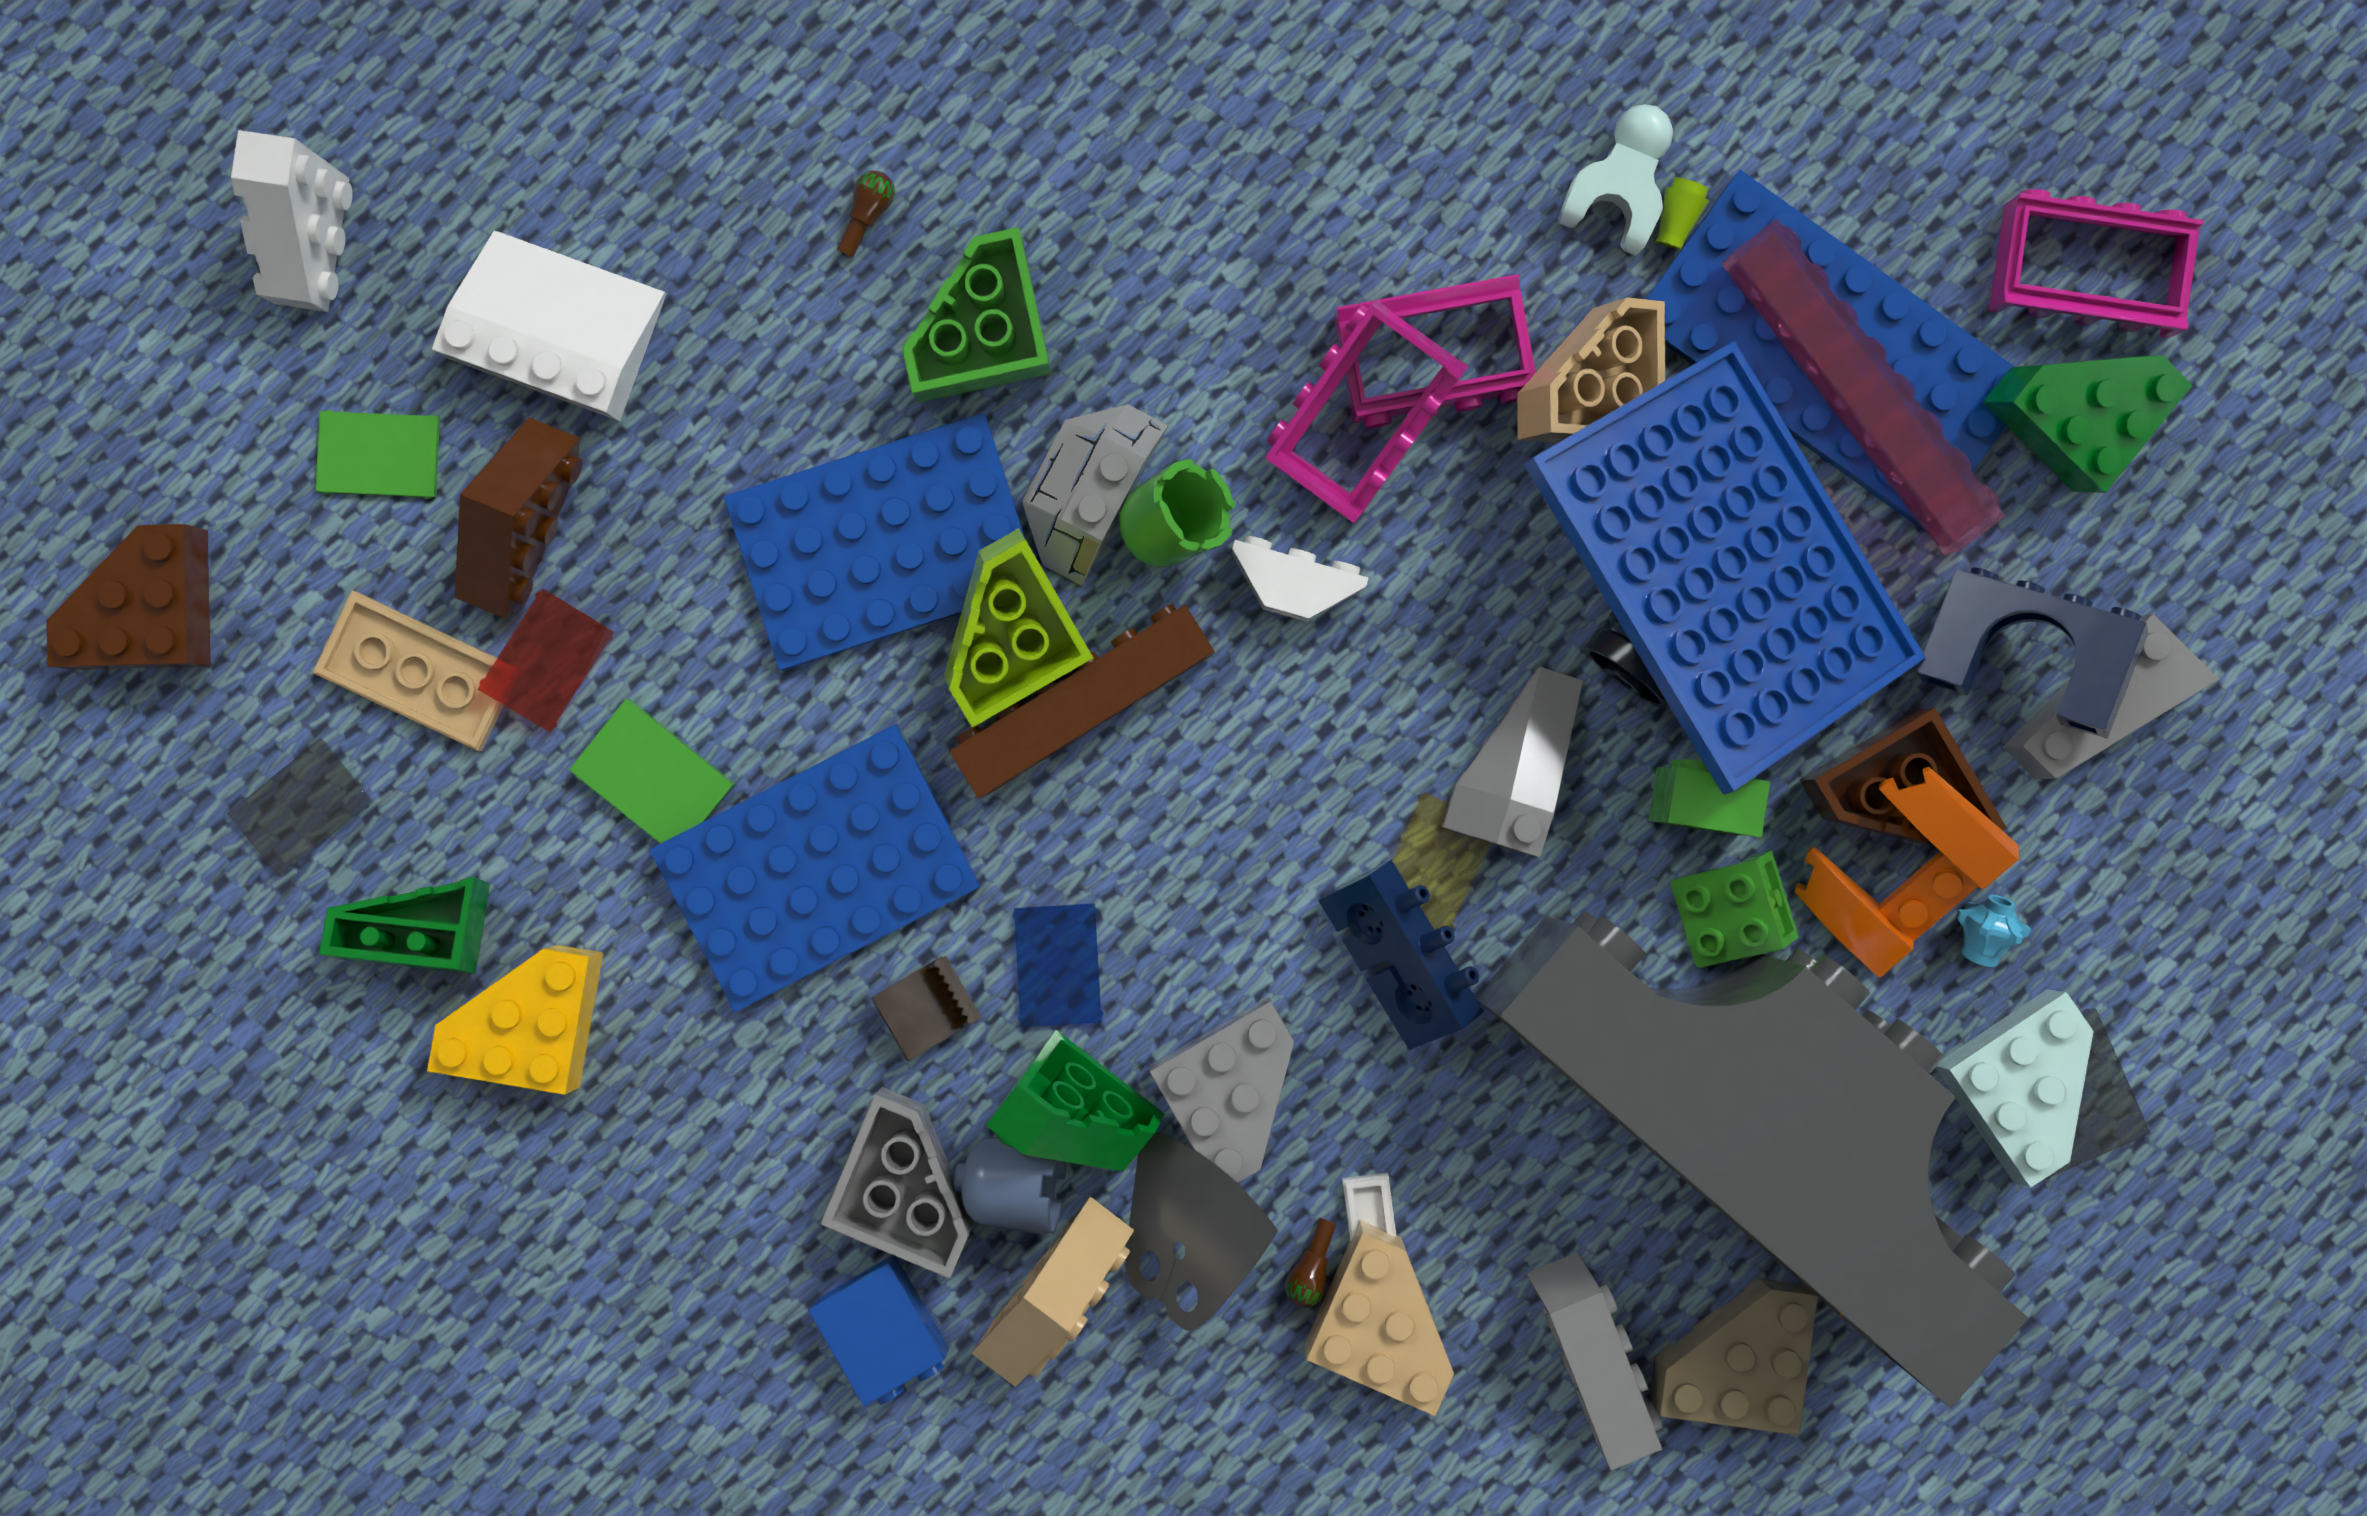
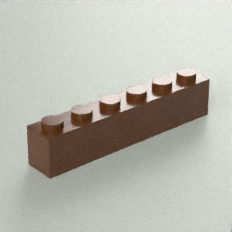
M1173 603L1169 604L1150 617L1153 625L1138 634L1134 627L1125 631L1111 641L1114 647L1113 650L1098 658L1095 652H1092L1093 659L1075 668L1074 674L1061 682L1056 679L1035 691L1036 697L1023 706L1016 702L995 714L994 717L997 722L986 729L981 730L976 725L955 738L958 746L949 752L978 799L989 795L1214 655V649L1187 606L1183 605L1176 609Z

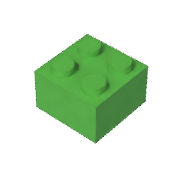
M1672 759L1671 767H1657L1649 821L1731 835L1762 838L1770 781L1759 780L1755 776L1737 790L1723 795L1703 761Z

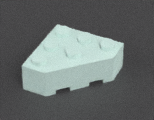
M2045 990L1942 1059L1935 1067L2010 1178L2030 1188L2068 1164L2071 1159L2094 1031L2067 992Z

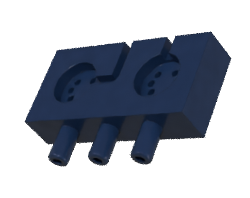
M1391 859L1341 884L1318 901L1337 932L1347 927H1350L1352 933L1342 939L1361 971L1372 966L1375 968L1376 972L1366 980L1407 1048L1411 1050L1464 1029L1481 1015L1484 1010L1470 989V986L1477 984L1479 981L1478 971L1471 966L1459 970L1445 948L1446 945L1454 941L1453 930L1448 926H1442L1434 930L1420 905L1428 902L1430 898L1428 889L1423 885L1409 889Z

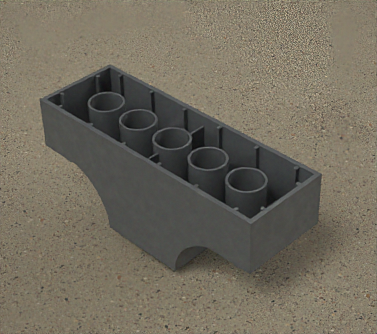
M1584 910L1572 924L1546 915L1475 996L1476 999L1800 1282L1814 1292L1885 1356L1952 1408L2029 1318L2000 1293L2016 1275L2014 1271L1970 1235L1966 1234L1963 1238L1949 1225L1936 1217L1933 1211L1929 1188V1159L1932 1143L1938 1125L1946 1110L1956 1098L1930 1075L1944 1058L1943 1054L1919 1032L1899 1019H1896L1890 1025L1868 1009L1862 1015L1856 1011L1869 996L1870 991L1854 975L1825 955L1819 961H1816L1804 951L1796 948L1788 959L1784 961L1759 954L1751 956L1733 972L1703 985L1676 989L1653 988L1646 986L1631 973L1646 955V952L1611 921L1603 916H1600L1597 920Z

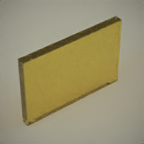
M1424 792L1418 799V806L1392 861L1409 889L1418 885H1423L1428 889L1430 898L1428 902L1420 905L1432 927L1438 929L1442 926H1448L1452 929V923L1490 842L1442 828L1448 803Z

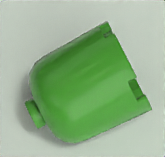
M1190 459L1175 462L1138 485L1125 498L1119 512L1120 533L1125 546L1136 558L1149 566L1169 567L1219 547L1232 533V528H1228L1230 524L1229 511L1235 508V503L1228 485L1216 470L1210 469L1206 471L1200 466L1193 464V460Z

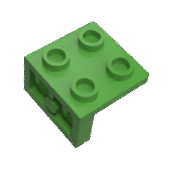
M1772 850L1754 854L1741 863L1679 877L1671 881L1673 894L1697 967H1705L1782 950L1799 937Z

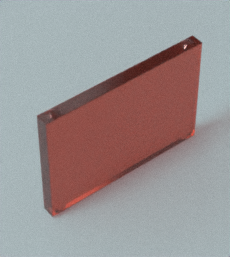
M542 588L541 591L536 593V599L486 677L480 680L478 690L551 732L552 729L556 728L559 717L607 642L612 640L614 631Z

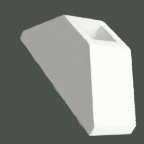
M1246 536L1244 542L1234 541L1232 555L1263 610L1307 622L1363 591L1368 582V577L1359 575L1360 568L1349 563L1334 561L1333 566L1329 567L1315 563L1316 555L1294 548H1290L1288 555L1271 550V542L1253 536Z

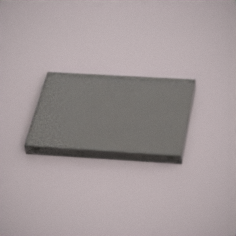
M323 739L314 741L308 749L240 804L234 806L227 814L277 876L287 874L290 868L363 809L369 808L373 800Z

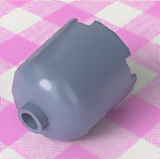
M990 1137L978 1142L971 1149L965 1164L957 1165L954 1190L955 1192H962L964 1209L968 1216L978 1224L1041 1235L1044 1233H1055L1063 1200L1054 1199L1056 1178H1066V1162L1023 1155L1014 1147L1003 1144L997 1137Z

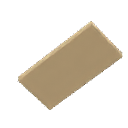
M352 590L313 673L472 749L482 751L521 669Z

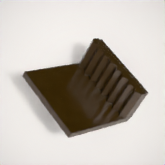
M946 956L934 960L871 997L907 1062L982 1018Z

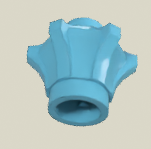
M1988 895L1986 901L1979 904L1966 902L1964 910L1958 909L1956 917L1963 928L1964 945L1961 953L1965 958L1979 965L1995 967L2010 947L2021 944L2023 938L2029 936L2031 929L2017 918L2014 912L2015 903L1999 895Z

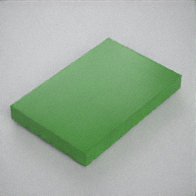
M628 698L624 700L569 769L660 844L708 820L736 785Z

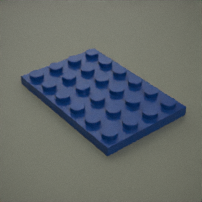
M985 412L723 496L779 671L800 666L961 614L978 551L1018 528L1025 538Z
M898 723L649 849L734 1012L981 886Z

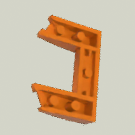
M1930 767L1923 768V775L1926 781L1924 783L1899 790L1894 778L1884 780L1879 785V790L1940 850L1935 856L1881 903H1878L1817 848L1811 846L1807 851L1805 862L1814 867L1807 887L1804 884L1796 883L1794 890L1824 926L1878 978L1882 977L1913 950L1914 941L1978 886L1984 890L2019 860V845Z

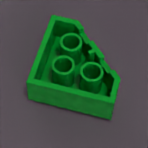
M2164 355L2119 357L2011 367L1982 403L2072 491L2106 493L2193 385Z
M1055 1030L1023 1071L986 1126L995 1133L996 1137L1003 1144L1014 1147L1023 1155L1123 1172L1155 1134L1165 1113L1067 1037Z

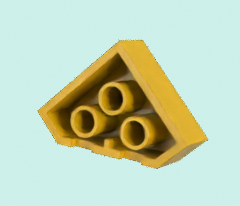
M556 945L544 948L435 1025L427 1071L563 1095L580 1088L603 952Z

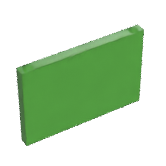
M332 410L320 411L316 492L323 495L339 493L423 497L425 499L436 498L440 417L432 414L420 416L333 412Z

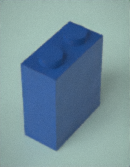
M894 1255L889 1256L817 1298L808 1309L864 1407L875 1400L880 1405L885 1404L903 1392L902 1384L916 1376L919 1381H924L944 1367L942 1361L945 1360L949 1347L897 1257Z

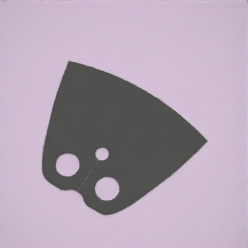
M1156 1131L1138 1153L1129 1226L1134 1229V1232L1126 1245V1248L1130 1250L1126 1258L1128 1278L1134 1289L1146 1299H1159L1165 1305L1169 1318L1184 1330L1192 1331L1209 1320L1239 1287L1264 1254L1278 1230L1259 1205L1233 1178L1191 1147ZM1180 1242L1185 1247L1183 1259H1177L1174 1255L1176 1243ZM1146 1251L1154 1252L1160 1262L1159 1275L1153 1281L1146 1280L1140 1271V1258ZM1184 1281L1192 1283L1198 1293L1197 1305L1191 1312L1182 1310L1177 1302V1289Z

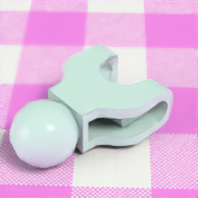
M1647 104L1633 106L1621 115L1616 123L1614 132L1616 144L1610 150L1605 160L1592 163L1577 174L1570 185L1558 216L1559 224L1574 228L1584 218L1591 204L1598 201L1613 202L1622 209L1626 219L1625 231L1620 243L1621 248L1634 256L1647 244L1663 209L1661 193L1654 180V172L1659 162L1658 159L1665 155L1671 146L1673 137L1672 124L1668 115L1657 106Z

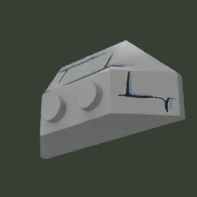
M1128 404L1064 421L1022 500L1043 566L1083 587L1119 519V512L1125 498L1136 488L1168 425Z

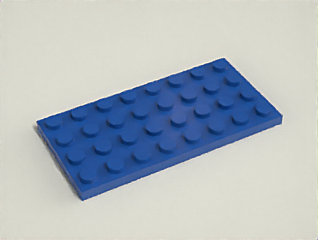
M1741 169L1735 174L1646 298V300L1665 302V345L1692 365L1735 341L1793 438L1924 532L1932 530L2006 427L1982 402L2011 367H2015Z

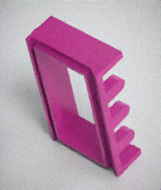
M2040 189L2024 190L2004 204L1989 312L1999 313L2009 306L2029 308L2028 316L2032 318H2047L2056 312L2074 315V323L2079 325H2091L2101 319L2119 322V330L2126 332L2138 331L2146 326L2161 328L2159 337L2171 338L2188 330L2187 313L2199 229L2203 225L2204 220L2187 218V213L2181 210L2168 209L2158 211L2157 213L2141 211V206L2134 203H2117L2112 206L2095 204L2096 200L2087 196H2072L2067 198V200L2050 197V192ZM2029 215L2176 237L2167 304L2161 305L2020 284Z
M1519 274L1379 299L1382 305L1402 319L1508 299L1521 370L1458 381L1439 408L1455 405L1456 412L1470 411L1482 407V400L1500 397L1501 404L1517 402V393L1536 373L1520 291ZM1378 300L1336 308L1334 321L1339 347L1342 348L1351 335V332L1345 327L1358 308L1363 305L1369 309ZM1358 358L1345 375L1353 423L1365 422L1366 428L1386 426L1393 423L1392 416L1409 414L1427 389V387L1365 398Z
M1379 300L1373 303L1369 309L1363 305L1358 308L1345 327L1351 332L1342 348L1337 344L1330 348L1319 364V367L1325 371L1315 386L1309 381L1292 403V405L1298 408L1294 417L1289 423L1282 419L1266 441L1273 447L1265 459L1353 523L1357 521L1469 367L1386 308ZM1383 322L1440 363L1442 368L1355 489L1350 493L1296 454L1293 449Z

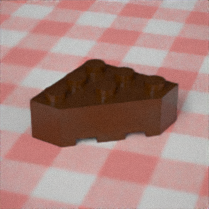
M529 417L460 494L455 580L456 599L505 619L517 604L523 605L528 600L533 588L532 578L546 545L552 541L558 527L557 518L570 486L576 482L582 470L583 460L578 458L579 437Z
M187 524L137 525L46 620L47 667L90 670L211 666L208 530Z
M1935 708L1913 711L1799 779L1822 819L1937 848L1879 790V785L1884 780L1894 778L1899 790L1924 783L1926 781L1923 775V768L1930 767L2002 831L2007 829Z

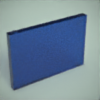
M1095 903L1014 908L1012 917L1015 920L1020 1009L1018 1020L1020 1027L1102 1022L1103 1011L1101 1010L1096 927L1098 910L1095 907Z

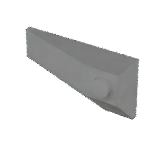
M1543 667L1536 669L1507 710L1504 719L1493 734L1488 736L1480 748L1481 751L1468 769L1463 771L1455 782L1442 822V828L1524 854L1541 857L1556 807L1583 680Z

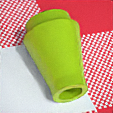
M1674 177L1671 187H1665L1663 209L1656 243L1675 250H1682L1686 238L1709 203V200L1706 199L1708 187L1692 180Z

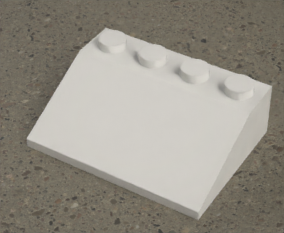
M494 230L448 304L432 350L449 360L620 421L667 293Z

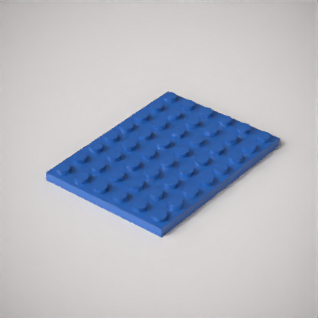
M1735 341L1524 463V466L1723 795L1737 790L1926 658Z

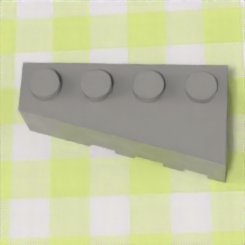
M2154 614L2143 615L2140 621L2147 623L2149 634L2108 739L2059 723L2056 714L2069 683L2068 680L2003 748L2035 779H2057L2218 681L2219 678Z
M1578 1253L1528 1272L1527 1275L1531 1285L1545 1307L1542 1309L1547 1324L1559 1348L1563 1349L1559 1353L1574 1387L1578 1388V1391L1575 1392L1597 1446L1610 1470L1612 1471L1662 1450L1656 1431L1663 1427L1652 1402L1644 1403L1641 1392L1648 1390V1387L1637 1363L1630 1365L1626 1353L1633 1351V1348L1622 1324L1615 1326L1611 1314L1617 1312L1618 1309L1608 1286L1603 1285L1599 1287Z

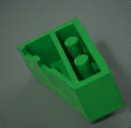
M476 877L462 879L460 882L437 887L415 889L416 891L395 896H381L329 907L326 911L319 955L339 960L476 974L490 883Z

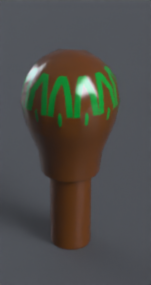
M874 170L867 171L860 175L855 183L852 208L849 214L851 220L837 250L852 258L867 228L872 227L877 218L894 201L895 187L893 181L885 173Z
M1323 1218L1318 1220L1309 1249L1303 1252L1300 1260L1285 1280L1286 1295L1298 1307L1308 1308L1314 1306L1325 1294L1326 1266L1328 1261L1325 1256L1336 1223Z

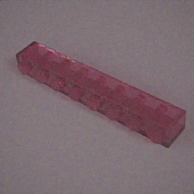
M1778 219L1774 220L1732 252L1721 265L1942 553L1947 555L1962 550L2005 517L1998 507L2000 501L1990 487L1979 483L1970 471L1971 463L1968 457L1960 449L1950 445L1942 434L1943 427L1938 418L1932 412L1923 410L1913 397L1915 391L1908 379L1902 374H1896L1885 360L1886 352L1882 345L1875 338L1867 337L1857 324L1858 316L1852 306L1845 300H1839L1828 286L1830 281L1826 272L1818 264L1811 263L1800 249L1801 242L1796 233L1788 226H1782Z

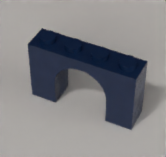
M1972 567L1970 572L1956 569L1925 647L1924 655L1926 658L1919 663L1916 670L1921 681L1968 695L1984 651L1998 633L2018 623H2046L2064 632L2076 647L2075 667L2056 714L2059 723L2108 739L2149 634L2147 623L2140 621L2141 615L2120 607H2112L2111 612L2091 607L2093 602L2089 599L2066 593L2063 599L2044 594L2045 588L2028 581L2018 580L2016 585L1998 581L1999 576L1982 568Z

